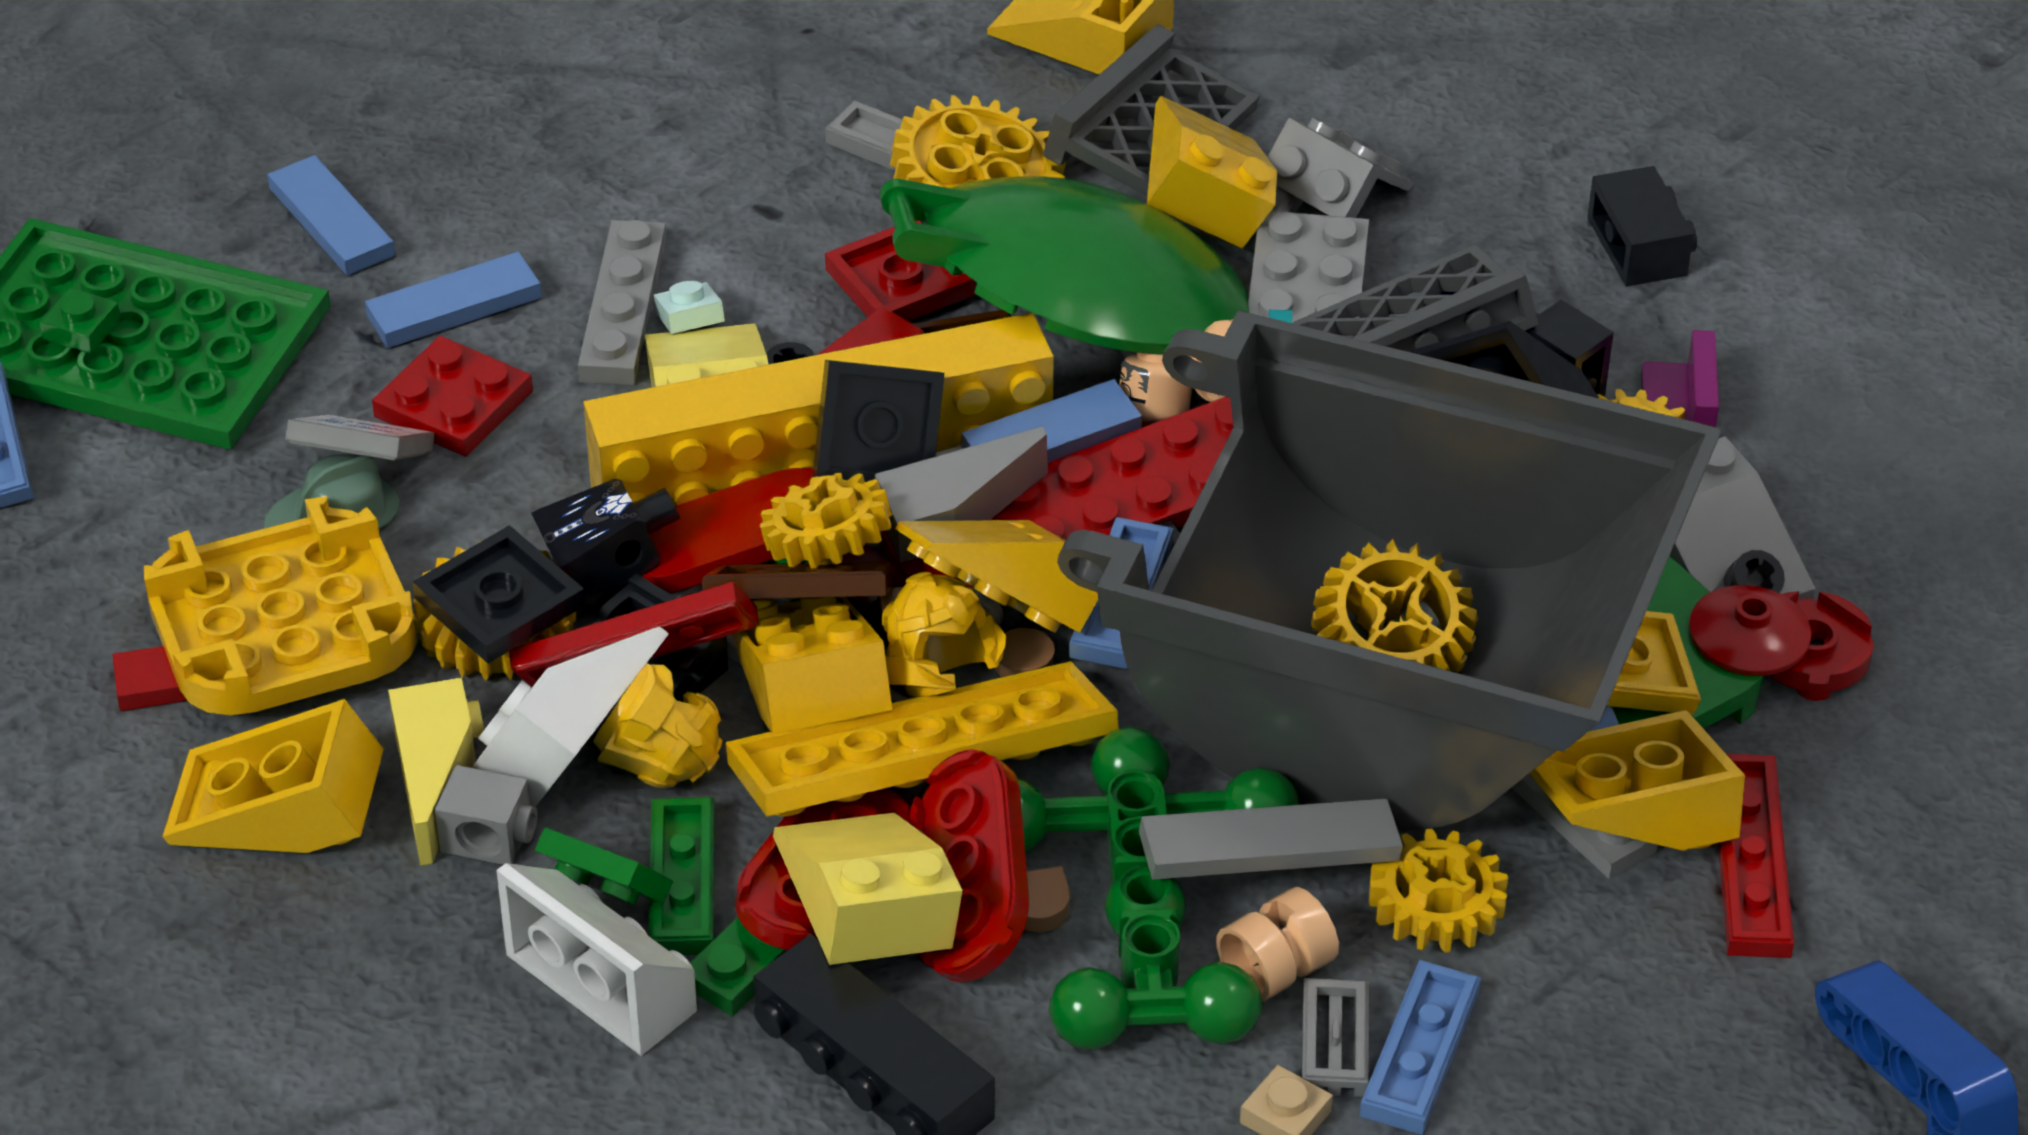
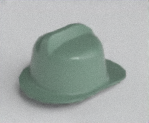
M346 454L326 456L316 461L306 473L303 487L289 493L272 506L265 516L263 529L306 518L307 512L304 499L328 496L329 507L347 509L359 513L363 508L368 507L377 518L380 530L388 526L398 515L400 500L395 489L380 478L378 465L373 457L365 455L357 457Z

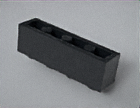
M811 933L753 976L755 995L754 1015L760 1027L769 1036L776 1039L782 1038L801 1054L805 1063L814 1072L820 1075H828L847 1091L851 1100L860 1109L866 1112L873 1111L893 1128L896 1135H976L995 1120V1077L849 963L829 965L819 940Z

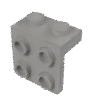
M1314 117L1311 118L1308 125L1288 118L1268 155V159L1277 169L1276 185L1329 216L1356 218L1377 178L1408 192L1414 182L1401 175L1404 164L1378 150L1374 151L1363 145V141L1337 127L1333 128Z

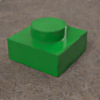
M68 288L41 319L42 337L45 340L93 353L121 320L119 305L116 301Z

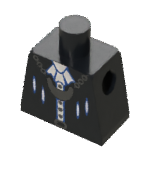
M618 479L602 483L531 513L555 564L584 588L585 606L580 609L581 613L627 585L628 579L636 573L641 576L657 566L661 557L649 534L681 519L665 487L633 503L622 481Z

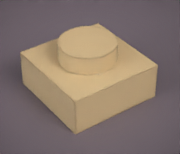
M1277 1064L1241 1106L1240 1123L1260 1135H1312L1332 1112L1333 1095Z

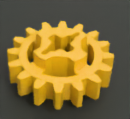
M835 473L834 475L812 477L809 486L802 488L792 485L788 487L789 493L785 497H773L771 499L773 508L761 512L763 523L759 524L766 549L771 551L773 560L779 561L786 558L789 567H795L802 561L808 560L810 568H817L819 565L839 564L842 562V555L849 552L860 556L864 554L863 547L866 543L874 544L882 541L880 531L891 528L889 517L892 516L886 491L880 488L878 480L873 479L865 482L863 474L860 473L848 480H843L841 473Z
M1432 828L1426 829L1423 841L1417 842L1408 833L1402 834L1401 842L1403 848L1400 860L1372 863L1368 903L1369 906L1377 908L1376 922L1379 926L1394 923L1393 938L1397 941L1406 938L1409 934L1417 937L1416 946L1418 950L1423 951L1428 946L1429 941H1439L1443 952H1450L1452 940L1460 939L1469 948L1476 945L1477 931L1491 936L1495 932L1496 919H1503L1505 915L1508 876L1506 873L1498 872L1500 858L1497 855L1481 857L1483 842L1477 839L1464 846L1459 843V832L1454 830L1448 835L1446 840L1437 839V835Z

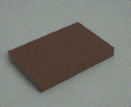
M892 561L841 562L836 565L834 563L819 565L817 568H810L809 563H800L795 567H789L788 563L719 565L702 578V591L734 582L749 599L886 596L896 585V564H892Z

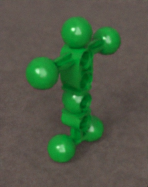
M1132 726L1111 731L1098 742L1092 756L1091 770L1093 778L1100 792L1106 796L1044 798L1039 789L1025 780L1018 779L1025 853L1043 840L1045 833L1107 830L1112 884L1106 896L1104 909L1114 934L1119 937L1118 951L1121 958V980L1106 970L1092 967L1070 972L1060 980L1052 993L1048 1010L1051 1021L1060 1038L1073 1047L1092 1051L1112 1045L1124 1034L1127 1026L1186 1023L1189 1031L1202 1040L1225 1045L1242 1040L1255 1028L1262 1011L1263 1001L1261 992L1253 976L1239 966L1220 961L1201 966L1187 978L1184 986L1176 987L1179 974V928L1185 917L1186 902L1176 879L1152 880L1139 834V827L1142 816L1300 805L1298 793L1290 779L1278 771L1255 767L1240 772L1227 784L1225 791L1165 793L1164 784L1170 768V761L1161 739L1149 731Z

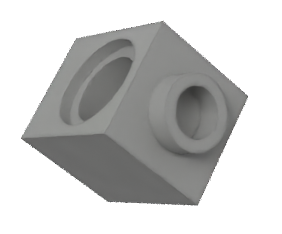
M456 765L435 808L440 852L502 865L505 863L513 864L521 844L531 842L537 825L538 812L535 806H530L528 780Z

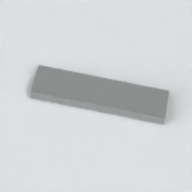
M1388 799L1142 816L1139 827V834L1152 880L1399 861L1403 848Z

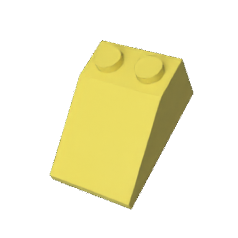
M756 323L687 330L675 334L665 332L644 335L652 387L769 365Z
M887 813L774 827L773 838L829 965L953 948L963 890L942 847L899 815Z

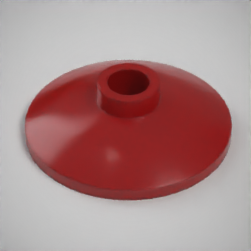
M1733 585L1714 590L1696 603L1689 620V634L1699 653L1714 665L1736 674L1768 676L1791 669L1805 657L1811 641V626L1800 607L1786 596L1763 587Z

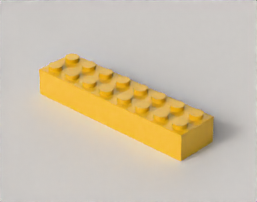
M1027 313L583 401L591 488L613 479L621 480L632 502L635 503L665 487L674 506L776 471L791 468H813L825 360L944 372L936 452H940L961 445L962 432L1052 401L1054 356L1034 313Z

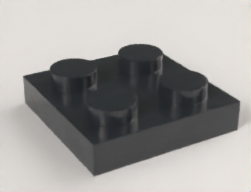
M825 360L812 477L841 473L843 480H848L860 473L863 474L864 480L867 482L875 479V474L935 457L945 373Z
M510 525L412 581L414 599L488 664L585 606L584 588Z

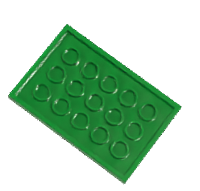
M33 218L28 219L0 255V359L4 366L11 395L232 450L331 307L329 290ZM68 288L118 302L121 320L93 353L45 340L42 337L41 319Z

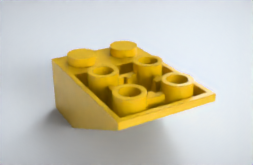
M1013 0L987 28V35L1100 75L1157 24L1171 31L1174 19V0Z
M1030 520L899 521L895 528L912 540L907 551L923 559L928 565L954 579L957 576V578L973 586L975 590L1004 606L1006 604L1023 613L1025 617L1056 633L1061 623L1080 633L1098 601L1097 592L1078 586L1061 572L1057 560L1066 540Z
M806 597L778 604L772 599L753 600L752 602L757 606L759 625L755 628L731 634L759 715L773 735L893 710L883 640L847 597Z

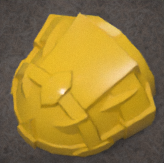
M920 572L906 579L905 586L900 590L896 598L886 606L882 614V625L889 641L885 656L889 685L901 686L907 695L913 697L933 696L956 689L955 675L940 674L941 672L979 662H985L988 669L999 666L1006 646V634L996 623L992 615L985 612L978 601L979 597L972 588L958 579L940 574H931V572Z
M646 663L593 740L601 751L598 762L637 774L638 778L644 783L656 788L674 787L677 783L688 779L694 782L704 773L709 774L720 757L718 753L723 740L718 735V724L721 721L718 709L711 699L700 693L687 692L683 695V702L677 701L673 696L674 684L671 671L665 665H650Z

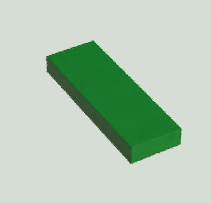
M714 797L652 799L650 869L673 880L664 904L649 899V937L668 951L675 950L682 955H698L714 940Z

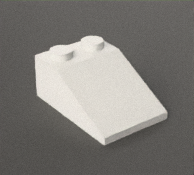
M658 626L549 667L533 687L521 681L478 739L486 744L487 747L473 766L480 770L527 779L530 806L536 807L669 633Z

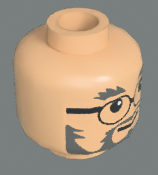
M1136 353L1126 357L1121 365L1119 386L1141 413V428L1190 410L1192 388L1181 384L1170 376L1162 362L1163 354Z

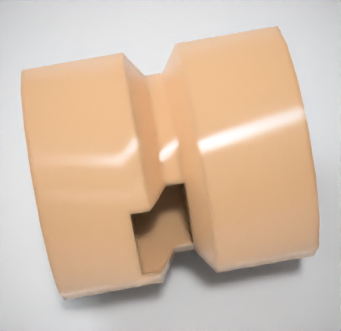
M1294 887L1264 903L1259 913H1247L1220 929L1216 936V948L1220 962L1237 965L1253 976L1261 992L1262 1001L1265 1002L1292 986L1297 976H1308L1335 960L1339 954V940L1336 928L1319 900L1307 890Z

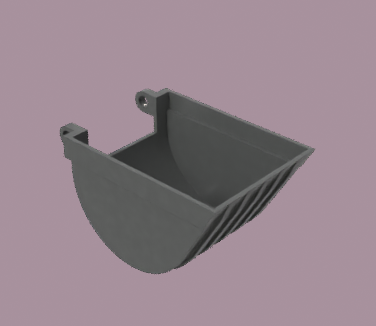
M1240 310L1237 311L1225 336L1193 329L1180 330L1172 336L1163 353L1162 362L1165 370L1172 378L1183 385L1230 397L1234 428L1152 591L1149 590L1143 544L1094 531H1074L1067 537L1058 555L1057 563L1061 572L1069 580L1078 586L1098 593L1102 626L1120 631L1125 661L1136 686L1153 711L1175 735L1205 760L1232 778L1236 777L1240 772L1255 767L1278 771L1291 780L1298 793L1300 805L1388 799L1397 830H1419L1450 825L1480 813L1557 750L1564 752L1600 723L1723 429ZM1392 539L1397 544L1399 552L1409 553V549L1418 543L1421 549L1420 557L1426 560L1441 552L1443 559L1441 570L1444 572L1459 568L1461 575L1459 587L1472 588L1473 600L1471 608L1477 609L1478 622L1473 630L1475 631L1476 640L1473 650L1465 654L1467 659L1463 669L1459 673L1317 636L1318 633L1312 631L1313 628L1311 627L1312 614L1316 610L1313 602L1316 590L1320 589V586H1324L1323 581L1326 572L1330 570V567L1339 568L1341 558L1346 555L1347 551L1360 558L1362 548L1368 542L1379 553L1385 552L1386 545ZM1422 600L1420 603L1422 610L1433 618L1432 624L1441 629L1436 614ZM1347 610L1352 626L1367 641L1369 634L1362 625L1356 622L1358 616ZM1404 611V613L1401 615L1403 621L1406 611ZM1390 619V621L1399 622V619ZM1385 620V622H1384L1383 630H1384V629L1386 628V626L1388 625V623L1386 622V620Z

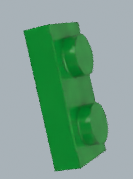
M544 827L535 851L556 861L557 864L554 870L560 871L576 884L589 886L592 877L603 881L599 891L635 906L639 895L664 904L673 880L639 862Z
M737 917L690 962L696 976V995L733 1017L754 996L753 976L788 950L771 946L759 940L742 925Z

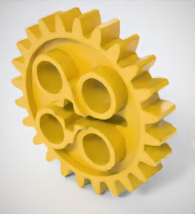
M951 95L949 106L947 107L940 101L932 99L929 111L916 106L913 117H903L900 129H896L890 166L896 168L893 179H903L952 188L971 181L998 177L1046 176L1065 178L1063 173L1066 161L1060 166L1043 156L1050 131L1035 132L1038 122L1036 118L1024 121L1018 119L1020 108L1014 107L1005 113L1000 111L999 100L995 99L989 107L981 106L979 98L973 95L970 104L963 105L959 98Z

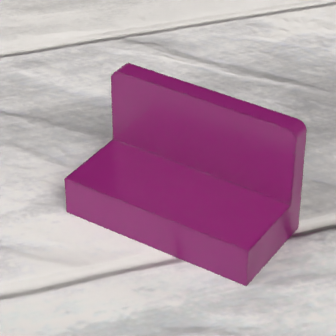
M1692 330L1687 364L1643 362L1641 386L1642 390H1646L1647 400L1654 402L1661 396L1668 397L1667 409L1683 407L1686 410L1684 420L1716 427L1719 397L1715 331Z

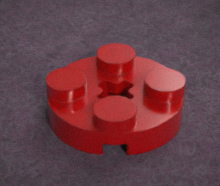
M1799 591L1783 593L1782 595L1792 600L1806 615L1811 626V641L1819 638L1824 643L1823 645H1810L1807 654L1797 665L1782 673L1769 676L1785 686L1796 689L1801 697L1812 701L1825 700L1831 695L1832 691L1845 689L1863 678L1870 668L1874 642L1871 638L1872 625L1866 614L1852 602L1835 594L1819 592L1818 600L1809 598L1798 599Z

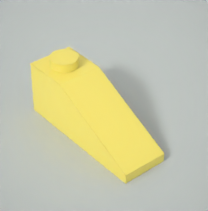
M462 677L388 690L394 734L420 866L433 864L439 851L435 808L456 765L474 768L473 765L476 762L473 738H478L484 731L479 701L467 702Z

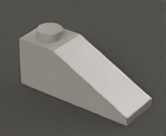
M1043 426L875 474V479L879 481L880 488L885 489L892 516L889 517L891 528L886 530L900 563L919 557L907 551L912 540L895 529L899 521L991 520L1048 473L1047 434Z

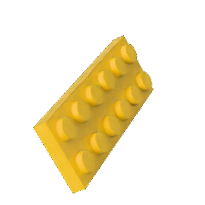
M1069 661L958 687L953 691L938 695L920 696L892 703V711L773 735L772 732H766L726 742L728 765L766 817L772 815L793 816L803 812L806 807L830 801H855L862 798L867 792L892 786L908 788L919 785L924 779L930 778L928 777L929 774L941 762L964 750L974 749L983 751L1000 760L1009 758L1024 760L1033 758L1040 751L1067 744L1072 746L1087 745L1096 741L1098 737L1105 736L1111 731L1119 729L1118 711L1073 662Z

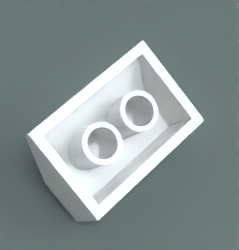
M505 863L496 870L506 955L640 1056H643L697 1012L696 976L689 961L681 953L675 950L668 951L650 938L642 926L630 917L623 918L606 906L589 886L584 884L578 885L563 873L554 869Z

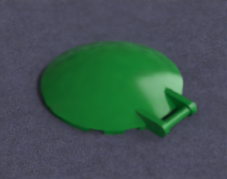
M1016 176L971 181L952 188L903 179H892L887 181L879 192L882 208L892 218L895 228L892 241L895 251L900 258L944 267L951 275H961L963 272L977 282L974 293L1011 315L1017 312L1018 307H1021L1047 318L1046 330L1075 340L1117 350L1163 354L1172 336L1177 331L1184 329L1205 331L1215 321L1234 319L1238 310L1249 313V296L1241 278L1210 245L1166 213L1136 198L1106 187L1056 177Z

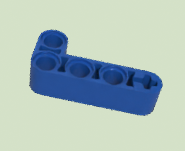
M1880 960L1873 961L1818 982L1815 988L1816 1005L1826 1027L1926 1114L1927 1135H2019L2017 1088L2006 1064L1887 964Z

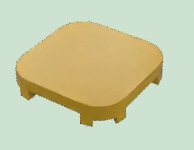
M328 496L304 499L307 517L199 546H195L189 529L168 537L170 549L155 560L152 566L143 565L144 581L151 617L161 643L164 646L178 687L191 705L208 713L229 716L258 712L377 679L395 671L411 657L417 644L410 591H404L380 538L378 520L368 507L363 508L357 513L352 510L329 507Z

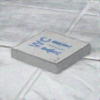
M319 415L288 419L285 440H289V443L389 460H400L431 453L435 433L340 416Z

